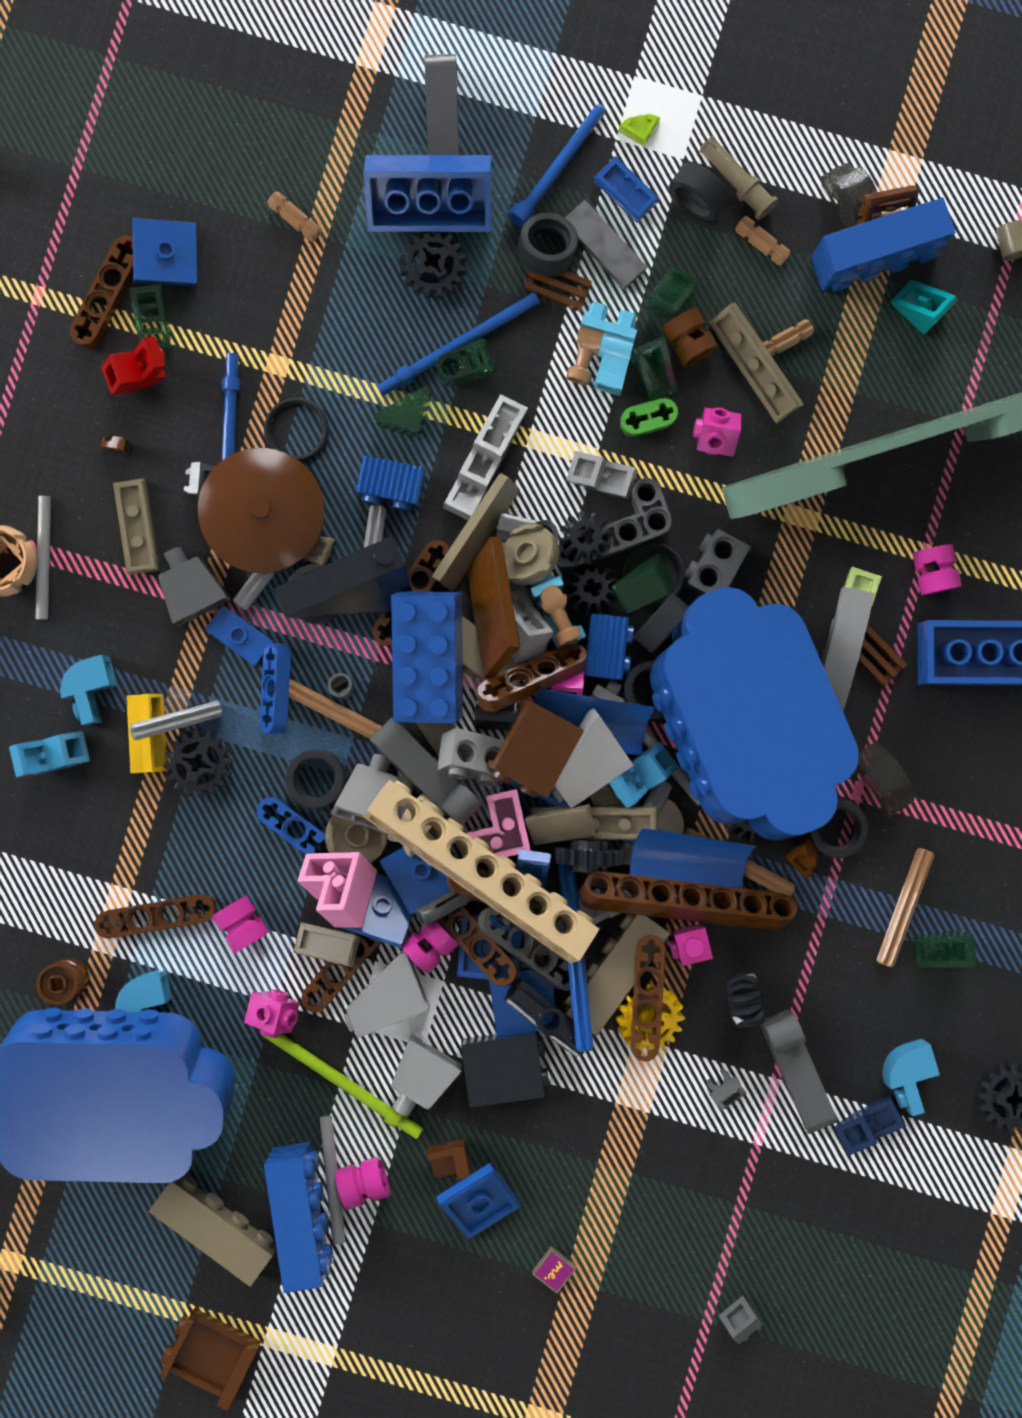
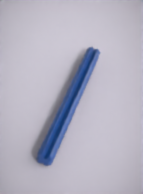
M560 863L558 869L561 896L567 900L568 907L575 912L577 910L580 911L576 872H570V864ZM564 921V930L566 931V922ZM583 955L578 962H568L575 1043L578 1052L592 1051L594 1048L585 956Z

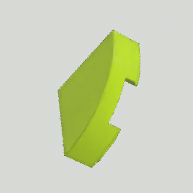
M650 113L632 118L629 117L621 123L618 132L644 147L660 123L661 117Z

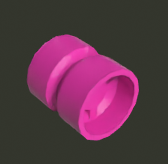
M953 544L936 546L912 553L915 569L922 574L918 578L921 596L962 587L959 570L953 568V564L957 561ZM935 564L939 566L940 570L934 571Z
M247 895L211 916L219 930L227 932L225 940L234 954L269 933L261 917H254L253 914L256 909Z
M438 920L426 928L421 925V932H413L401 946L409 958L427 974L441 962V955L448 956L459 945ZM427 941L434 947L430 951L424 945Z
M379 1156L361 1161L359 1168L351 1164L335 1171L338 1193L345 1210L364 1205L367 1198L375 1202L390 1196L386 1171Z

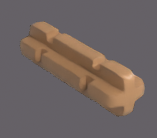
M275 191L269 197L267 203L272 210L279 213L298 232L301 231L303 236L309 241L313 242L321 233V228L313 220L309 221L308 216L292 202H287L286 197L280 192Z
M743 217L736 226V232L743 238L747 236L749 243L766 256L768 254L771 255V260L781 266L789 257L790 250L783 244L779 246L777 244L778 240L760 226L755 227V222L749 217Z
M805 319L797 323L795 328L792 326L773 336L770 342L766 340L762 343L773 357L775 353L779 354L796 345L800 339L805 340L812 336L814 328L811 322Z

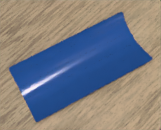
M544 689L538 690L534 700L535 704L579 727L588 711L594 708L624 752L639 756L642 755L647 723L655 707Z
M643 828L639 832L634 844L630 875L742 888L745 866L750 853L756 846Z

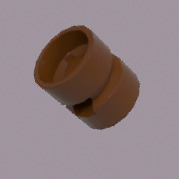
M692 308L679 314L663 326V331L670 344L677 345L675 353L683 367L701 361L718 348L712 333L704 330L706 322L698 308Z
M66 958L44 968L37 978L36 988L39 996L45 1002L51 1005H62L80 996L87 989L90 974L82 961L75 958Z

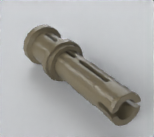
M711 136L708 139L710 142L708 143L706 140L699 151L737 190L736 195L740 202L745 201L756 213L755 218L761 220L776 206L779 201L776 196L771 197L760 185L761 180L755 176L750 177L716 138Z

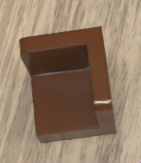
M465 1138L428 1146L427 1157L428 1160H431L435 1178L457 1174L458 1180H462L471 1175Z

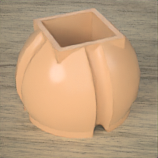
M0 525V553L9 547L22 563L5 578L2 579L0 577V597H8L22 591L21 586L23 584L29 585L37 570V555L33 544L29 541L26 542V536L22 532L4 525Z

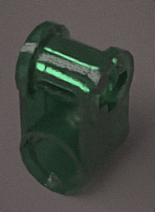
M486 339L477 340L441 355L437 362V377L440 383L451 388L472 380L485 378L495 373L498 368L496 364L492 363L488 353V341ZM448 364H453L458 367L459 371L457 374L450 376L445 374L442 369Z

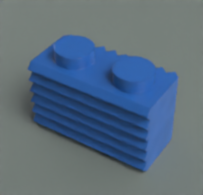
M364 455L356 493L358 496L363 497L362 502L380 506L381 501L393 503L392 508L400 511L410 512L411 507L419 509L426 476L425 468Z
M591 614L584 677L621 681L623 674H629L630 656H625L626 644H632L634 626L628 625V617Z

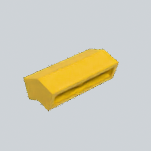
M163 694L128 695L127 715L130 773L167 771V769L163 768V765L167 763L165 733L139 740H133L130 733L131 724L164 715Z

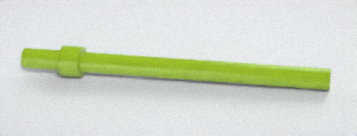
M279 1034L278 1038L262 1035L384 1117V1122L391 1127L397 1126L415 1139L421 1134L422 1127L406 1116L399 1114L393 1107L285 1035Z

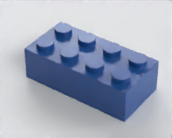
M366 155L363 175L368 232H491V155Z
M944 197L823 236L812 254L811 260L822 292L832 289L833 292H838L848 288L851 285L850 282L859 279L862 282H868L879 277L881 272L891 270V273H896L909 267L911 262L920 260V263H926L934 260L939 256L940 250L948 246L947 242L956 232Z
M462 592L395 593L391 595L393 722L456 724L463 717Z
M927 620L917 623V685L1022 686V621Z
M311 1141L274 1147L264 1163L283 1293L321 1288L326 1275L330 1274V1264L334 1262L332 1245L326 1244L325 1233L329 1231L328 1217L326 1213L321 1212L320 1201L324 1200L322 1182H317L315 1170L319 1169V1159L317 1151H312Z

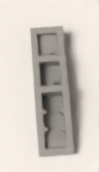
M500 394L474 441L473 448L459 472L458 479L444 502V509L466 520L470 519L499 469L528 407Z
M842 587L840 590L835 618L831 621L826 649L823 650L821 662L842 711L844 710L854 678L874 598V593L849 587Z

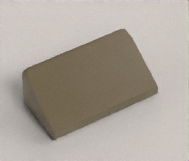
M590 804L575 806L572 809L569 807L528 814L525 818L534 845L596 835Z

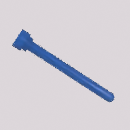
M597 104L526 200L515 203L510 209L508 217L518 227L522 228L523 224L530 217L534 216L536 212L534 208L605 114V107L603 105Z

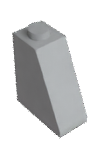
M594 708L588 711L579 725V728L584 731L552 789V793L559 803L565 800L571 809L634 766Z
M404 950L346 1008L347 1013L344 1014L346 1025L350 1032L355 1031L357 1039L429 1010L430 1005L414 963Z

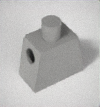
M374 754L370 766L357 764L338 797L331 815L385 833L363 817L383 786L389 780L394 783L399 781L397 776L387 773L390 761L384 755Z
M411 1034L390 1086L400 1093L392 1106L393 1109L406 1117L410 1115L416 1103L425 1109H429L459 1075L462 1064Z

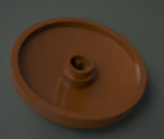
M251 448L226 457L209 473L199 495L198 518L201 531L208 545L223 561L245 572L271 574L284 571L298 564L314 548L324 524V501L316 479L296 458L275 449Z

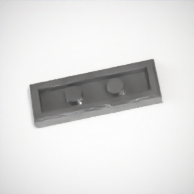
M586 200L565 217L576 229L579 243L623 290L647 270V265Z

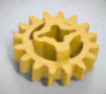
M651 984L646 986V991L655 989ZM664 987L662 1003L666 1004L667 1008L664 1009L662 1006L660 1048L662 1050L665 1049L664 1042L667 1039L671 1042L675 1041L672 1035L674 1031H682L677 1022L685 1020L684 1015L680 1012L683 1008L682 1004L671 990L667 991ZM627 994L625 998L628 1003L627 1005L618 1006L623 1015L617 1016L616 1021L620 1025L617 1029L630 1046L633 997ZM649 1004L642 1005L637 1013L639 1020L643 1023L652 1022L656 1016L654 1007ZM636 1026L638 1032H643L642 1042L636 1043V1048L641 1051L644 1047L647 1050H653L654 1044L648 1042V1032L655 1034L656 1028L645 1029Z

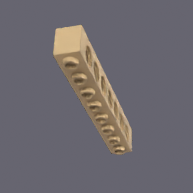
M389 780L383 786L364 813V818L569 963L581 960L599 931V928L592 924L593 919L588 914L579 910L577 912L567 906L568 902L564 897L555 892L550 894L541 888L542 883L530 874L523 875L515 869V863L503 855L496 856L489 851L490 846L478 837L472 839L463 832V826L451 818L444 819L436 813L438 810L433 804L426 800H421L420 802L410 795L411 790L399 781L394 783ZM398 807H405L410 811V821L405 822L399 819L397 816ZM430 825L436 829V840H429L425 837L423 833L424 826ZM451 844H457L462 848V859H456L451 855ZM478 862L485 863L488 866L489 875L487 878H483L477 873L476 866ZM505 880L510 881L515 887L513 897L506 895L503 891V882ZM531 899L539 902L541 906L539 915H535L530 911L529 902ZM557 917L562 918L566 922L564 934L560 933L555 927Z

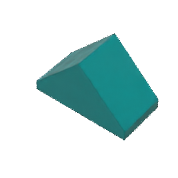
M911 279L891 300V303L922 334H925L958 299L956 295Z

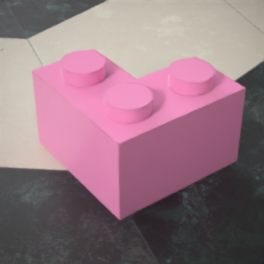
M517 789L486 795L493 826L464 833L472 839L478 837L490 846L489 851L498 857L500 855L505 857L519 854V849L531 851Z
M360 852L310 853L305 855L298 882L314 898L319 899L316 911L334 927H362L377 870Z

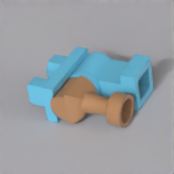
M593 302L587 315L583 314L577 337L579 350L576 365L568 368L566 379L576 384L589 385L592 373L587 369L592 356L602 357L594 389L620 396L637 330L634 329L636 314L620 310L617 324L605 321L608 306Z
M549 573L543 580L533 584L531 597L534 604L539 603V612L553 631L551 639L555 649L567 644L578 643L584 640L586 635L581 625L572 626L565 610L567 597L566 594L563 595L562 593L564 584L561 577L553 578L552 574Z

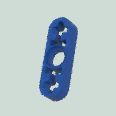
M269 643L263 653L260 726L264 733L281 734L287 726L291 652L286 644Z
M268 797L259 803L257 807L259 820L305 855L315 853L317 847L311 842L307 844V847L302 845V842L310 837L312 830L317 833L312 837L315 841L321 843L325 840V832L280 798ZM276 803L278 805L276 811L280 815L286 816L287 811L292 815L284 821L282 829L277 826L281 822L280 819L275 816L269 819L266 817L268 812L265 809L266 805L271 806ZM298 820L304 824L305 834L301 838H293L289 834L288 827L292 821Z

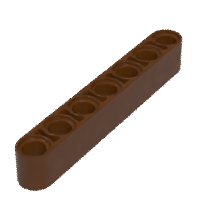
M602 871L591 873L583 883L578 894L582 905L592 910L772 931L782 929L797 914L796 902L792 897L784 893ZM590 886L600 889L602 895L592 892ZM621 890L628 891L632 898L625 897ZM652 894H658L663 902L655 900ZM683 897L690 899L693 906L685 903ZM714 901L719 902L722 905L723 910L716 907ZM744 904L751 907L753 913L747 911ZM774 908H777L778 910H780L781 913H782V915H783V917H782V916H779V915L775 912Z

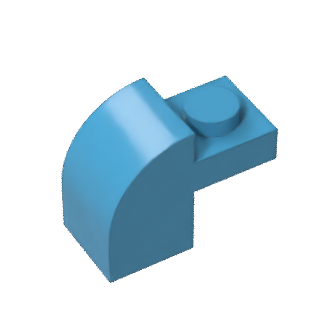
M98 655L73 664L63 676L60 687L61 698L75 699L76 703L72 705L73 712L77 721H81L82 725L91 726L102 723L94 693L118 686L110 656Z
M83 731L60 734L43 740L9 746L16 777L47 773L90 761Z
M659 742L644 751L641 756L638 755L632 759L631 762L634 766L609 782V785L612 787L616 797L622 801L626 808H629L636 804L648 790L667 780L679 766L663 744Z
M166 968L144 973L128 982L117 996L115 1009H122L126 1012H142L149 1010V1007L166 1004L170 1001L172 995Z
M923 1039L902 1044L890 1052L883 1065L882 1077L883 1082L891 1090L898 1088L894 1092L901 1109L904 1108L912 1116L925 1113L916 1082L940 1074L931 1044Z

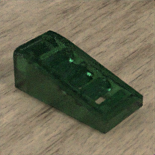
M163 285L129 288L139 343L143 338H146V335L162 333L163 340H157L158 346L162 349L172 348ZM156 296L157 302L141 304V298ZM158 309L159 315L143 316L142 311ZM160 321L161 327L149 329L144 327V323Z

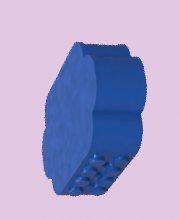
M720 588L700 596L686 609L682 621L672 631L673 644L656 658L650 671V682L654 692L652 694L653 703L659 712L662 711L666 720L664 724L666 734L671 741L674 740L679 751L676 754L680 767L686 770L691 780L689 782V789L692 796L696 800L699 799L705 813L714 821L725 825H735L747 821L755 833L769 840H783L824 826L833 817L837 808L838 798L835 786L845 782L854 773L858 764L859 752L854 736L803 619L795 610L782 604H767L758 608L751 596L737 588Z
M48 1008L27 1012L16 1020L0 1045V1162L12 1175L25 1180L133 1183L173 1182L187 1173L196 1150L212 1145L220 1137L235 1094L234 1069L230 1061L223 1054L210 1048H203L201 1035L192 1021L179 1014L161 1013L155 1010H145L142 1012H126L122 1009L93 1011L88 1008L77 1011Z

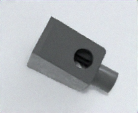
M181 547L173 548L164 554L171 569L160 574L159 581L173 624L181 626L232 601L230 595L203 559L197 556L187 560Z

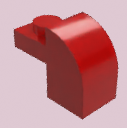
M155 336L143 338L134 351L110 354L101 367L111 396L136 392L153 386L166 378L164 370L166 366L165 354L162 348L158 346Z

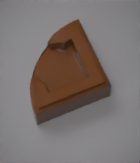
M105 436L102 438L100 449L131 456L133 445L123 437L113 436L109 438Z
M809 838L790 850L785 857L806 879L816 869L819 859L817 849Z

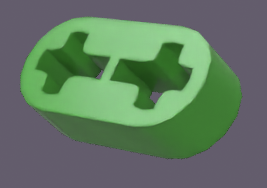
M667 398L632 406L623 412L620 428L625 435L630 437H638L666 429L676 421L678 408L672 400ZM661 406L664 407L665 411H671L667 421H664L660 416L652 418L651 415L657 414ZM630 415H634L636 419L644 417L647 419L639 423L638 429H634L632 425L626 424L630 419Z

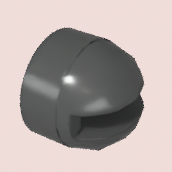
M337 673L329 679L328 690L335 698L346 699L352 695L354 683L347 674ZM349 683V687L345 688L339 693H336V690L343 688Z

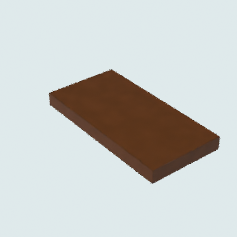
M498 537L489 538L467 570L483 677L489 679L498 675L520 647L503 543L501 538Z

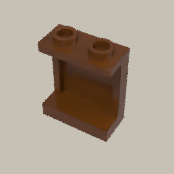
M523 699L519 701L516 709L520 710V713L495 760L489 759L486 765L494 769L492 776L509 784L510 780L513 779L521 784L519 790L534 798H536L538 793L548 798L584 730L541 706Z
M194 1308L189 1318L182 1316L174 1332V1335L179 1338L175 1346L168 1345L160 1360V1363L165 1365L160 1376L166 1379L168 1373H172L220 1397L216 1406L228 1411L261 1341Z

